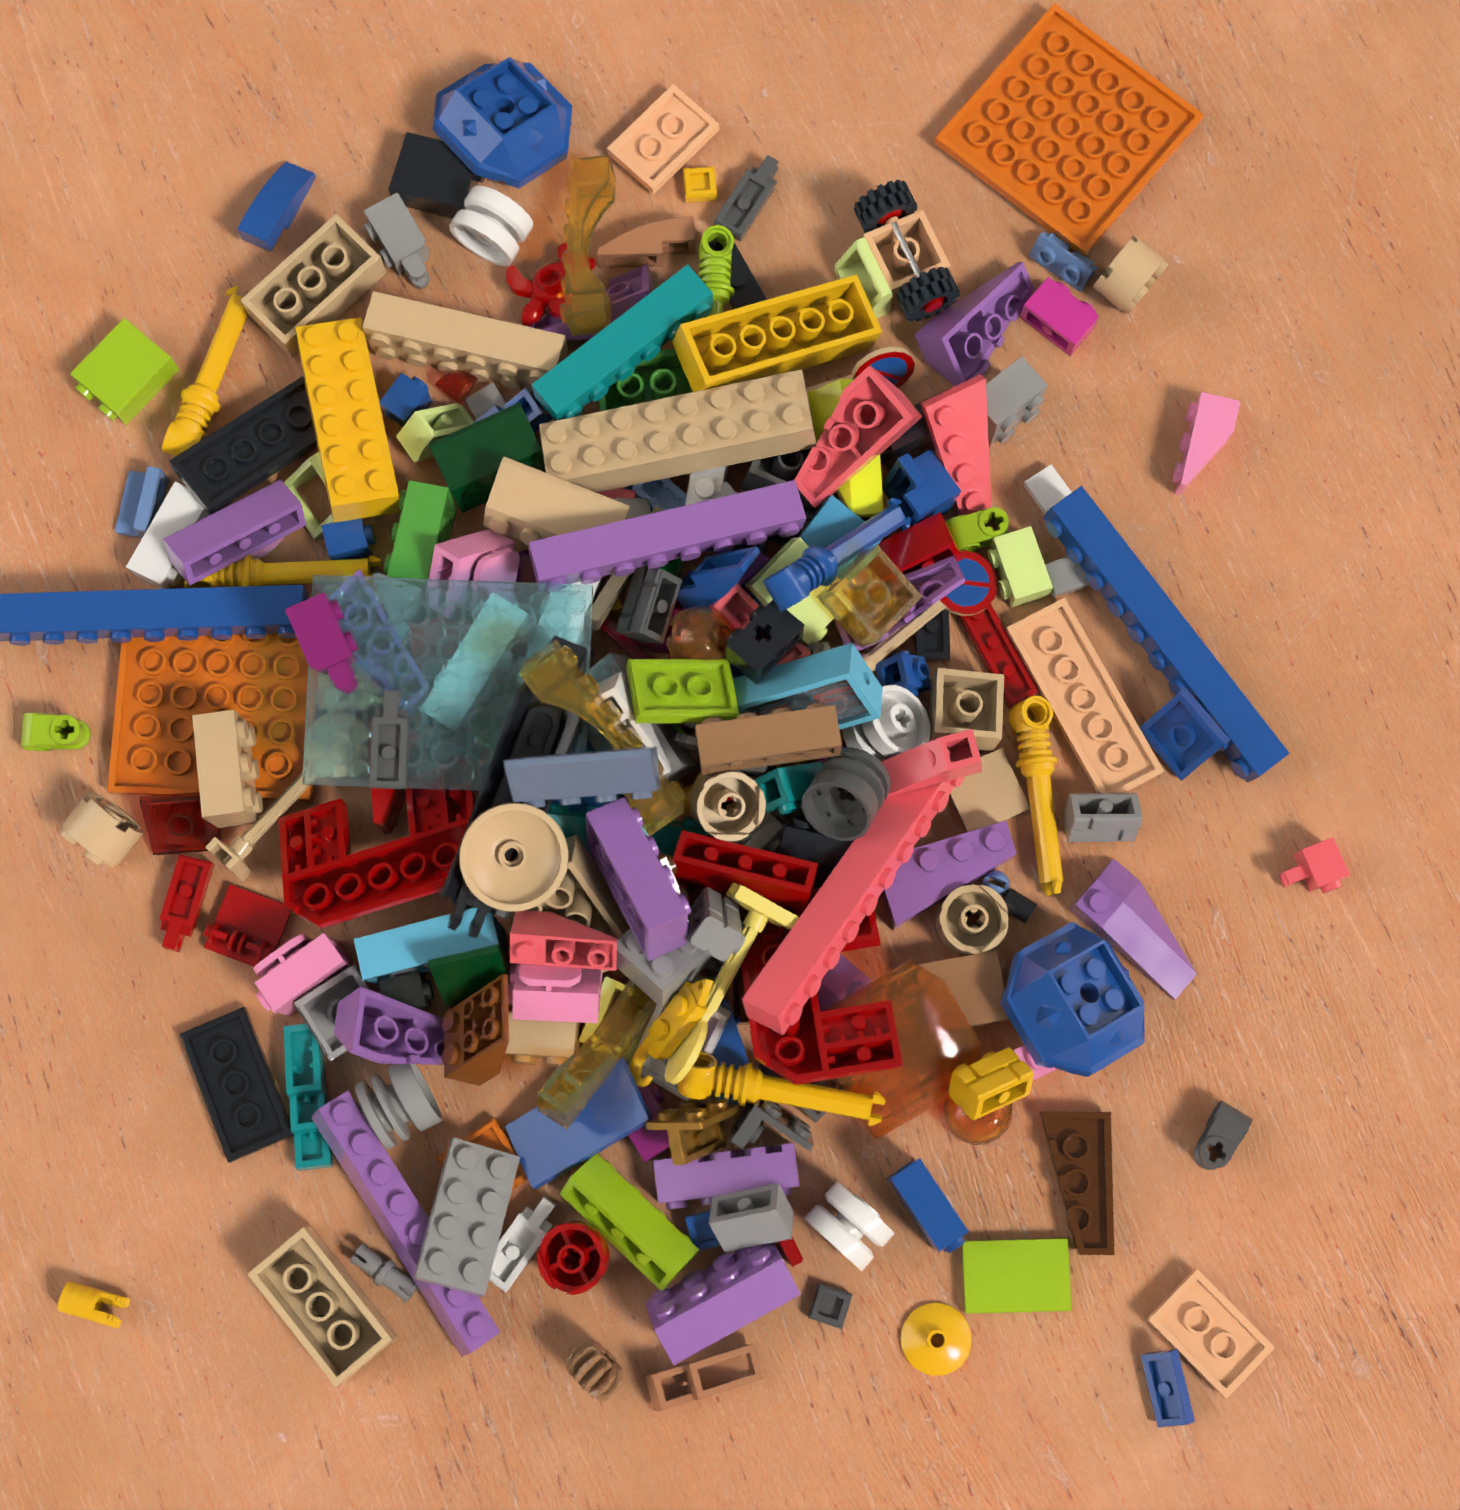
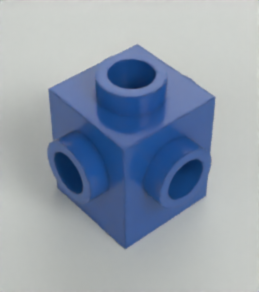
M901 651L892 654L890 658L880 661L875 665L877 678L882 687L897 685L908 689L917 698H920L919 693L932 689L929 679L930 669L925 661V657L911 655L909 651Z

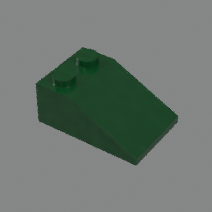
M498 944L428 960L429 969L445 1007L449 1010L502 974L508 975V984H510V958Z

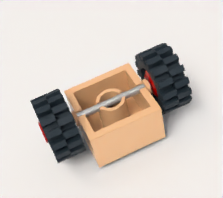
M896 180L894 183L893 181H888L884 186L882 184L878 185L874 191L872 189L869 190L867 196L862 195L859 198L860 201L854 205V212L865 232L863 238H866L893 294L891 304L899 302L906 319L910 322L915 320L916 322L921 321L924 317L928 319L934 313L936 315L939 314L941 309L950 307V303H954L957 300L956 298L960 296V291L949 271L950 264L923 209L914 213V211H917V204L907 183L904 180L902 182L901 180Z

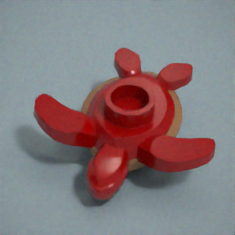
M562 243L557 249L558 260L550 261L537 268L532 274L530 281L524 278L514 265L509 266L505 272L508 288L515 295L531 300L524 305L521 311L522 324L529 327L534 326L539 322L543 314L548 313L560 319L574 318L584 312V306L571 302L577 296L582 286L583 273L593 270L596 266V260L590 257H584L580 260L571 258L573 253L567 243Z

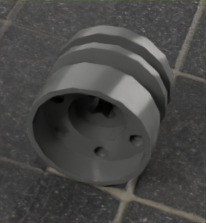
M854 747L841 748V756L827 757L802 797V809L806 819L817 831L832 839L853 841L864 836L874 821L878 810L883 805L884 800L890 793L891 780L888 771L879 759L867 751Z

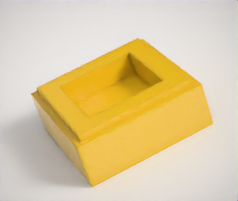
M715 166L683 169L685 203L717 201Z

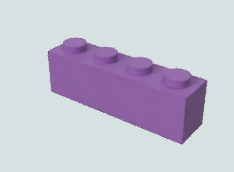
M280 479L175 532L163 540L170 562L190 586L306 526L301 502Z

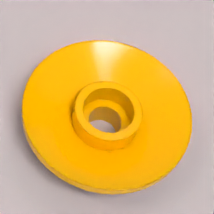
M928 1303L916 1308L906 1318L901 1330V1347L906 1359L918 1371L932 1376L946 1375L957 1370L967 1359L971 1349V1332L967 1321L956 1309L942 1303ZM935 1333L942 1334L944 1338L943 1344L939 1347H934L931 1344V1337Z

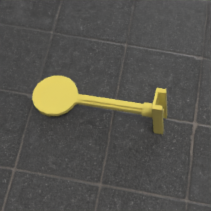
M732 882L726 895L743 908L749 910L743 921L742 934L746 937L745 942L737 954L731 953L724 962L711 987L706 1002L707 1012L668 1059L664 1077L666 1082L670 1084L679 1083L696 1061L707 1035V1022L717 1011L758 932H762L767 921L791 930L799 919L798 916L740 884L737 885Z

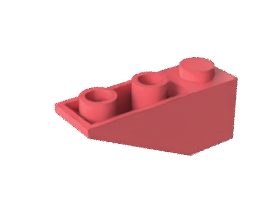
M973 729L939 737L881 761L887 769L891 780L890 793L887 797L982 772V761Z
M516 911L510 931V963L616 971L618 938L552 912Z

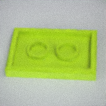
M727 659L627 660L626 672L635 724L701 723L709 718H721L722 721L736 719L740 715L730 664Z
M1068 1238L965 1241L961 1245L965 1314L1072 1311Z

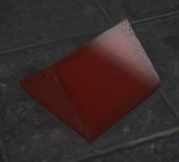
M200 792L140 796L139 802L153 855L209 851L205 847L214 837L222 841L221 828L202 818Z

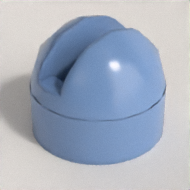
M995 870L985 875L981 885L992 888L1003 897L1009 890L1010 882L1006 874ZM989 878L1004 883V889L988 883Z

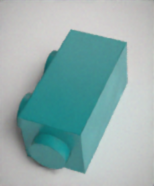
M822 761L777 768L754 779L764 793L766 801L765 812L779 810L780 815H784L798 810L799 806L802 808V797L821 768Z

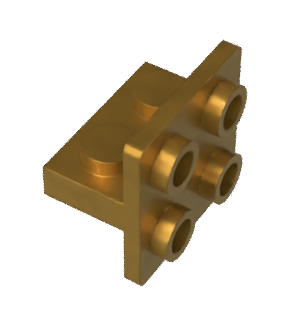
M698 1099L686 1100L679 1103L680 1108L678 1109L672 1108L657 1112L658 1117L647 1121L646 1128L647 1130H667L673 1165H686L727 1146L723 1120L741 1113L742 1107L740 1104H728L727 1099L713 1100L706 1104H700Z

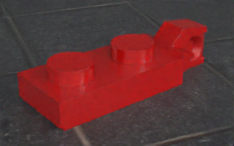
M179 854L159 918L162 921L160 929L166 931L161 946L164 949L180 953L185 936H192L215 864L213 862Z

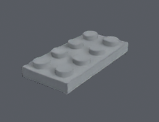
M454 1137L450 1140L413 1279L478 1297L485 1296L520 1159L519 1156Z

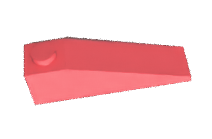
M868 366L843 390L839 403L831 417L826 421L821 436L815 447L811 449L795 478L797 488L814 508H817L830 495L835 493L923 417L902 391L872 366Z

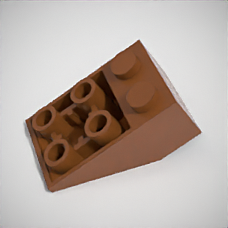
M502 974L444 1013L442 1029L444 1031V1050L442 1054L444 1078L480 1086L500 1073L509 1043L508 975Z

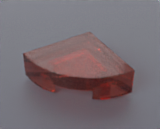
M456 370L446 373L435 385L461 405L466 401L465 398L469 396L478 378L468 372Z

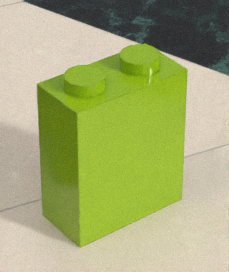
M123 318L70 375L78 383L74 388L84 398L90 401L94 397L101 403L98 409L111 421L118 418L127 425L180 369L167 353L127 319Z

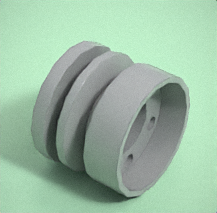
M393 1064L389 1066L388 1073L391 1081L389 1085H386L378 1074L371 1076V1083L375 1092L372 1091L365 1081L355 1085L359 1107L366 1122L388 1150L398 1145L394 1130L403 1141L410 1139L407 1122L410 1120L420 1132L443 1121L439 1106L416 1064Z

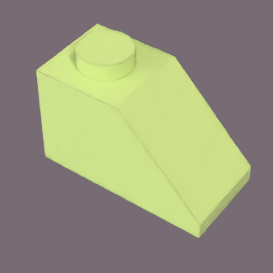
M458 402L415 411L396 437L414 462L434 458L429 447L430 443L469 426L474 421L462 404Z

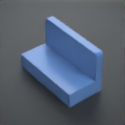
M147 466L146 473L129 471L115 528L119 535L143 538L165 498L169 478L161 468Z

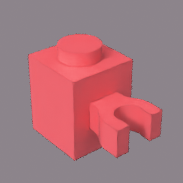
M1332 837L1293 854L1298 866L1284 871L1278 876L1283 887L1305 880L1310 892L1321 888L1324 894L1341 887L1340 880L1350 874Z

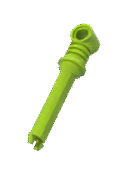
M713 225L707 228L702 235L698 248L700 262L698 277L713 293V307L708 316L722 313L723 307L734 296V288L730 285V264L732 261L734 238L731 231L721 225ZM712 241L719 242L724 249L722 251H714L709 247L708 243Z

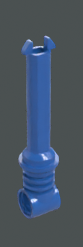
M895 498L888 500L889 506L826 548L810 546L803 551L801 558L764 579L762 582L779 611H784L802 601L819 586L824 587L832 584L836 579L840 566L899 527L903 530L909 528L911 516L906 518L900 506H898L902 503V500Z

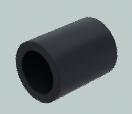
M1012 888L1008 890L1003 898L1007 905L1008 914L1024 924L1037 903Z

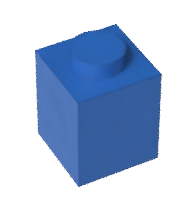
M401 373L379 401L383 415L403 428L415 411L428 409L431 405L432 399L428 392L429 387L418 377L413 376L410 379Z
M362 518L321 525L328 556L331 560L363 559L373 555L371 545L376 544L371 524L365 525Z

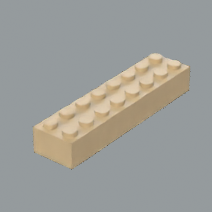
M802 369L539 424L546 473L596 493L812 449L816 445Z

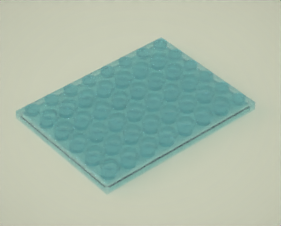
M313 575L312 597L324 592L331 600L336 598L345 615V618L340 619L345 632L350 630L357 642L359 650L354 651L357 661L351 665L356 675L355 678L358 679V688L352 693H342V691L335 688L336 686L333 685L334 682L331 681L329 674L318 673L308 665L303 785L370 787L372 717H375L376 709H383L384 690L401 692V709L408 710V718L410 719L407 789L480 791L516 693L554 635L587 648L583 718L570 753L587 752L588 706L585 702L589 695L593 585Z

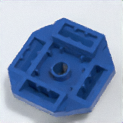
M508 57L496 64H484L436 93L433 131L475 175L490 180L506 182V185L520 189L567 158L572 105L531 63H520Z
M1071 922L1014 954L1007 987L1004 989L1000 1004L1036 1065L1047 1068L1054 1067L1068 1073L1088 1077L1145 1043L1144 1000L1130 979L1129 970L1121 964L1108 941Z

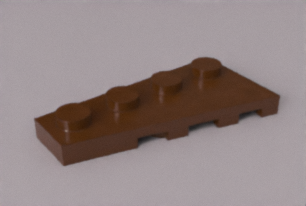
M1039 1112L1077 1255H1114L1111 1112Z

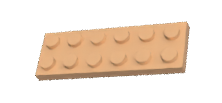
M1065 597L1006 627L1007 634L1041 696L1051 704L1054 719L1096 793H1127L1164 772Z

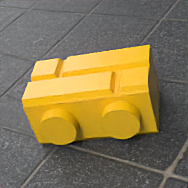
M1010 1047L997 1053L990 1051L981 1060L971 1065H959L951 1075L948 1093L949 1097L959 1107L962 1106V1111L973 1121L1029 1095L1034 1074L1033 1070L1024 1061H1020V1057Z

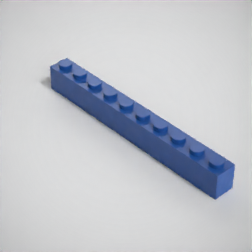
M1080 486L1052 506L1042 517L1048 532L1053 537L1058 538L1064 545L1068 558L1074 564H1079L1087 574L1086 579L1089 585L1102 594L1107 601L1106 604L1109 611L1115 617H1119L1127 627L1130 638L1135 643L1140 644L1148 654L1150 664L1156 670L1161 671L1169 681L1168 685L1171 691L1177 695L1180 691L1187 688L1229 737L1230 741L1220 748L1219 751L1224 752L1231 761V767L1235 774L1249 783L1290 754L1086 490Z
M303 585L0 594V642L9 641L12 645L26 646L30 645V641L43 640L45 644L60 645L64 643V640L76 639L79 643L93 644L97 643L98 639L110 638L112 642L127 643L131 641V638L144 637L146 641L160 642L164 641L165 637L177 636L179 640L194 641L198 639V636L211 635L213 639L227 640L231 639L232 635L245 634V637L251 639L265 638V634L278 633L280 637L294 638L296 635L285 609L309 599V593Z

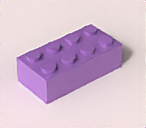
M623 797L586 813L587 847L647 961H650L687 944V930L690 929L688 914L691 913V909L684 894L678 895L673 887L675 880L667 864L661 865L657 857L659 851L655 840L651 835L646 837L641 828L643 827V821L636 807L630 808L627 800Z
M773 1242L739 1249L732 1254L725 1253L717 1257L709 1267L701 1271L695 1270L688 1273L682 1278L680 1283L671 1288H665L663 1291L657 1290L651 1295L649 1300L645 1301L654 1331L671 1362L675 1365L798 1297L801 1293Z

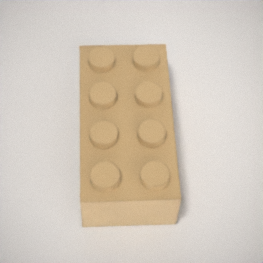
M335 214L240 301L248 315L293 359L299 353L295 327L334 321L387 272L381 257Z
M312 1226L300 1229L247 1274L335 1388L345 1383L399 1337Z

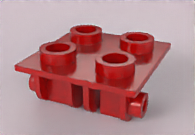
M230 884L213 925L208 924L204 931V937L207 938L204 948L255 967L277 949L292 911L287 909L282 903Z

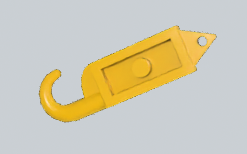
M703 979L693 984L686 982L660 1016L653 1022L648 1030V1036L637 1048L631 1059L630 1072L637 1086H647L653 1080L651 1075L645 1078L641 1076V1069L649 1056L658 1060L670 1058L707 1012L706 1002L713 984L712 980Z

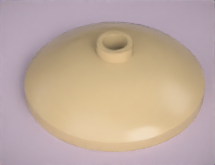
M522 803L501 804L483 812L468 827L460 846V870L468 888L486 905L498 910L511 912L528 910L549 899L562 883L568 866L567 843L557 823L542 810ZM510 848H514L517 851V857L512 861L505 859V852Z

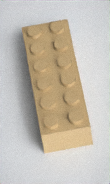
M375 291L372 293L362 327L373 352L383 359L393 360L396 357L405 359L409 364L417 367L435 366L447 374L461 372L469 374L471 378L482 382H487L488 379L499 381L502 385L512 389H519L520 386L532 389L531 384L569 356L565 335Z

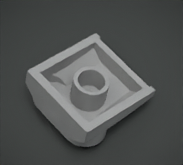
M353 963L293 1001L330 1061L347 1051L334 1034L338 1002L359 987L369 989Z

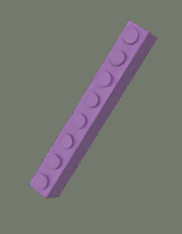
M793 480L529 542V555L539 591L558 592L566 589L568 584L580 581L584 585L592 584L601 580L602 576L615 574L617 577L629 575L635 571V568L648 566L649 569H655L666 565L669 560L681 558L682 561H689L701 556V553L714 550L715 553H723L733 549L734 545L747 542V545L760 544L770 536L790 537L799 533L800 529L803 528L806 515L796 481Z
M346 1091L319 1108L311 1118L413 1279L429 1218L378 1137L366 1122L354 1099ZM413 1279L461 1357L472 1353L500 1333L478 1296Z

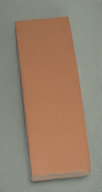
M694 216L651 222L613 238L597 249L599 268L641 267L648 264V267H663V255L695 254Z
M754 1343L644 1375L654 1411H662L693 1400H700L764 1379Z

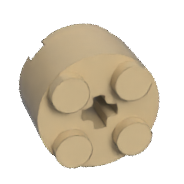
M1134 234L1092 287L1121 311L1124 310L1129 314L1169 264L1164 261L1160 254Z
M740 770L708 775L699 774L689 795V807L694 820L701 828L719 840L738 841L744 839L760 825L765 815L766 801L764 793L751 777ZM727 797H729L733 800L732 804H727L725 810L721 807L722 802H725L727 800Z
M88 791L63 822V827L60 829L59 834L70 843L76 844L78 842L86 849L83 854L95 864L101 865L104 862L114 868L121 863L144 834V830H139L140 824L114 803L111 806L108 804L103 805L100 803L104 798L103 796Z
M961 886L952 891L938 909L935 921L938 935L944 945L956 954L968 956L988 952L996 947L1007 933L1008 909L1003 898L988 886ZM965 913L968 916L976 914L979 917L976 922L979 928L975 925L967 926L968 918Z

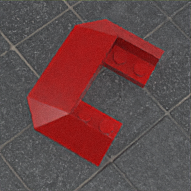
M468 757L407 777L405 794L410 835L351 854L347 804L341 798L278 818L284 906L319 928H325L442 891L475 804L471 764Z
M814 888L810 902L820 888ZM782 907L783 909L791 912L792 914L800 917L803 913L800 911ZM875 910L871 915L865 916L859 925L855 939L850 943L847 942L841 952L881 945ZM767 921L762 932H758L741 964L745 994L790 932V929ZM817 992L814 997H809L802 1007L799 1020L794 1025H790L784 1035L748 1018L754 1059L794 1085L903 1067L891 1000L820 1011Z

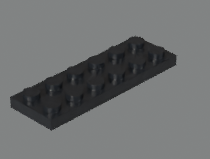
M304 376L169 460L171 468L209 515L223 508L318 446Z

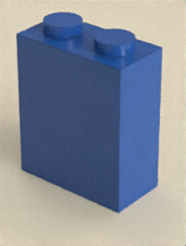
M920 1158L912 1160L886 1178L933 1250L938 1252L943 1250L950 1253L965 1243L962 1236L969 1232Z

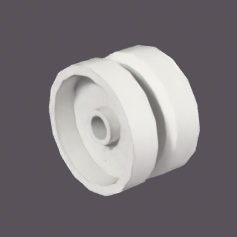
M476 185L472 187L464 200L466 209L457 211L449 225L450 231L464 247L477 256L499 266H509L519 252L517 243L524 242L533 229V221L527 212L509 197L489 187Z
M887 685L883 686L880 718L844 728L843 736L847 747L867 751L881 762L927 743L930 739V721L926 709L914 694L900 686Z
M836 1181L826 1192L825 1196L827 1202L839 1213L834 1217L823 1206L815 1205L804 1219L859 1270L863 1271L872 1261L873 1254L860 1239L865 1236L874 1245L884 1247L895 1233L879 1218L880 1215L859 1195H853Z

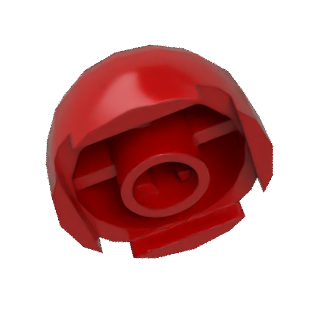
M574 1220L558 1224L544 1235L540 1250L537 1252L536 1261L540 1275L548 1286L554 1290L557 1288L562 1292H567L566 1294L577 1295L587 1292L601 1281L609 1266L610 1251L607 1240L599 1229L588 1222Z

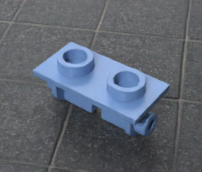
M1047 232L1040 233L1028 257L1081 292L1088 279H1091L1098 267L1093 265L1095 261L1084 257L1076 250L1071 254L1068 251L1070 246L1057 238L1054 233L1050 235Z

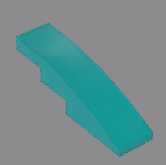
M307 1024L283 1026L286 1094L290 1099L291 1132L294 1134L295 1169L305 1171L333 1167L332 1150L311 1118L319 1108L328 1103L323 1050Z

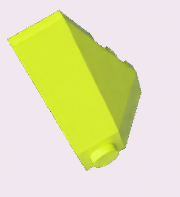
M839 379L807 393L816 443L824 430L826 421L831 417L839 403L843 390L854 379ZM880 455L836 491L842 503L859 517H873L884 510Z

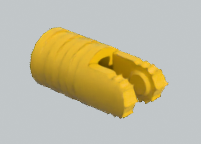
M69 1280L62 1290L57 1309L62 1313L119 1329L122 1321L115 1315L101 1312L102 1303L126 1309L131 1299Z

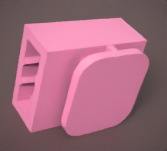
M486 529L435 544L424 605L443 617L452 619L467 613L477 618L492 592L511 602L520 562L519 553L514 551L515 542L502 534L495 533L491 529Z
M323 933L312 940L307 935L300 934L268 955L253 968L256 975L261 977L254 982L260 990L256 996L267 1011L271 1009L275 1014L278 1012L290 1016L298 1010L293 1001L353 962L339 942L331 936Z
M519 963L511 964L510 984H508V1005H513V1019L598 1023L602 970Z

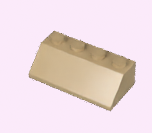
M503 457L485 507L483 526L490 528L495 533L505 534L518 539L529 546L531 541L628 519L630 506Z

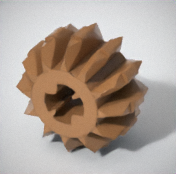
M586 1339L569 1353L570 1356L565 1361L568 1373L591 1397L605 1401L622 1387L621 1384L626 1379L623 1367L599 1343Z

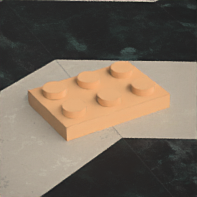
M672 84L607 148V152L610 157L654 195L719 131V123Z
M1195 1268L1146 1318L1225 1399L1238 1388L1275 1348Z

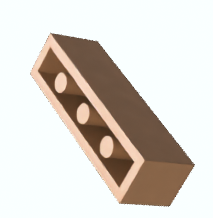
M814 703L808 705L803 710L792 711L791 708H779L773 710L768 715L757 716L756 713H744L738 715L733 720L722 721L721 718H709L703 720L702 724L695 725L702 775L841 756L842 742L835 705L827 706L825 703Z

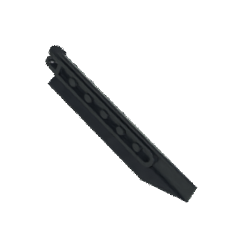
M554 635L516 693L464 834L471 823L486 810L501 804L514 803L505 771V760L570 753L583 718L587 648ZM552 799L545 800V807L537 808L547 814ZM461 839L440 895L457 901L448 921L447 927L455 931L460 925L466 905L478 908L468 928V936L477 938L487 912L508 919L511 911L498 910L486 905L468 888L460 870L459 853ZM510 848L505 852V859L508 861H512L517 857V851L514 848Z

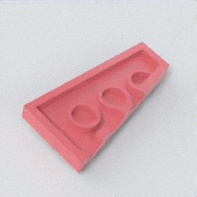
M980 374L920 403L938 459L962 491L954 502L957 516L972 514L992 507L986 378Z

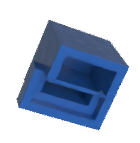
M931 449L912 459L909 453L898 458L882 484V490L889 500L892 498L902 500V503L898 506H900L906 518L911 516L910 527L939 512L942 516L947 514L962 492Z

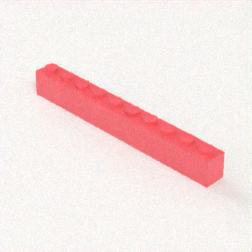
M965 777L889 796L884 800L870 828L864 836L853 841L743 996L742 1002L748 1018L784 1035L790 1025H794L799 1020L802 1007L809 997H814L817 994L824 975L829 969L832 970L837 965L842 949L847 942L850 943L855 939L860 923L866 915L869 916L873 913L878 897L884 889L890 888L895 879L896 871L902 863L908 862L916 842L920 837L926 836L932 819L937 812L944 810L950 793L955 787H959Z

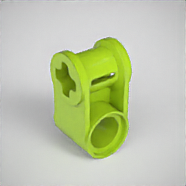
M990 507L972 514L956 516L947 520L946 523L959 550L974 552L990 546L994 537L1007 534L1009 519L1006 512L1001 508ZM993 521L995 525H999V529L993 531V528L988 526V522Z
M23 714L22 749L31 751L78 750L85 747L90 741L91 731L89 726L71 715Z

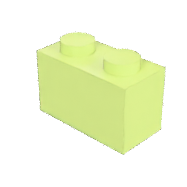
M1026 527L993 538L990 550H987L989 563L993 569L997 568L1001 578L998 581L999 591L1004 600L1008 599L1011 608L1048 597L1053 586L1032 527Z

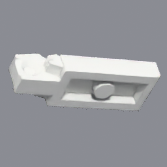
M543 1197L534 1211L527 1206L522 1213H519L498 1242L489 1280L504 1292H508L540 1247L544 1235L553 1226L546 1220L557 1205L547 1197Z

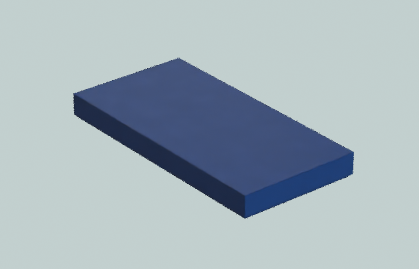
M619 1057L507 1124L505 1128L517 1155L520 1157L519 1160L531 1187L538 1189L645 1126L646 1122L653 1118L625 1059Z

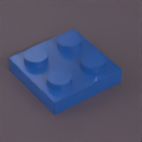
M1187 688L1180 691L1139 727L1147 742L1181 781L1230 741L1229 737Z

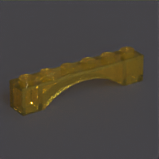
M609 155L571 159L570 173L566 174L569 199H565V212L568 224L564 225L563 231L567 250H563L562 253L566 276L561 278L565 303L560 304V315L563 324H568L572 336L596 334L611 324V301L604 284L589 268L588 258L590 241L594 230L604 213L615 202L616 175Z
M555 639L522 663L519 675L541 702L559 706L579 715L592 724L609 741L614 750L642 747L643 742L639 734L632 727L626 728L620 720L621 713L612 701L608 700L606 702L598 693L600 688L597 682L589 673L585 675L576 665L578 663L576 656L568 646L562 647ZM659 759L660 789L652 791V798L631 799L629 793L630 808H637L643 821V828L649 836L684 813L685 794L676 781L670 782L662 773L664 772V767Z
M630 979L611 1010L592 1035L570 1058L556 1068L536 1094L538 1111L566 1130H568L647 1025L657 1005Z

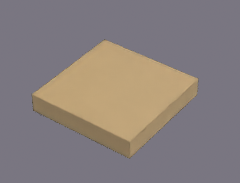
M1003 748L980 757L982 772L965 776L962 784L959 787H955L949 795L966 832L1009 820L1030 810V805Z

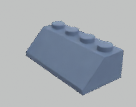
M657 746L521 757L504 761L513 802H524V804L536 808L545 807V800L559 799L560 805L581 804V797L595 796V802L617 801L616 794L630 793L631 799L652 798V791L660 789Z

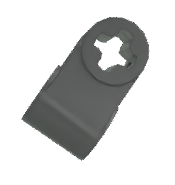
M1220 1101L1211 1113L1206 1123V1128L1195 1146L1193 1153L1196 1163L1206 1170H1215L1227 1165L1237 1146L1248 1132L1253 1119L1227 1103ZM1215 1146V1154L1219 1158L1209 1160L1210 1153L1206 1148Z

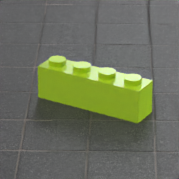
M598 1154L592 1156L569 1178L560 1192V1195L590 1224L599 1229L603 1236L661 1291L688 1266L699 1251L686 1234L681 1233L667 1220L662 1211L651 1205L635 1186L629 1184L610 1162L604 1160Z

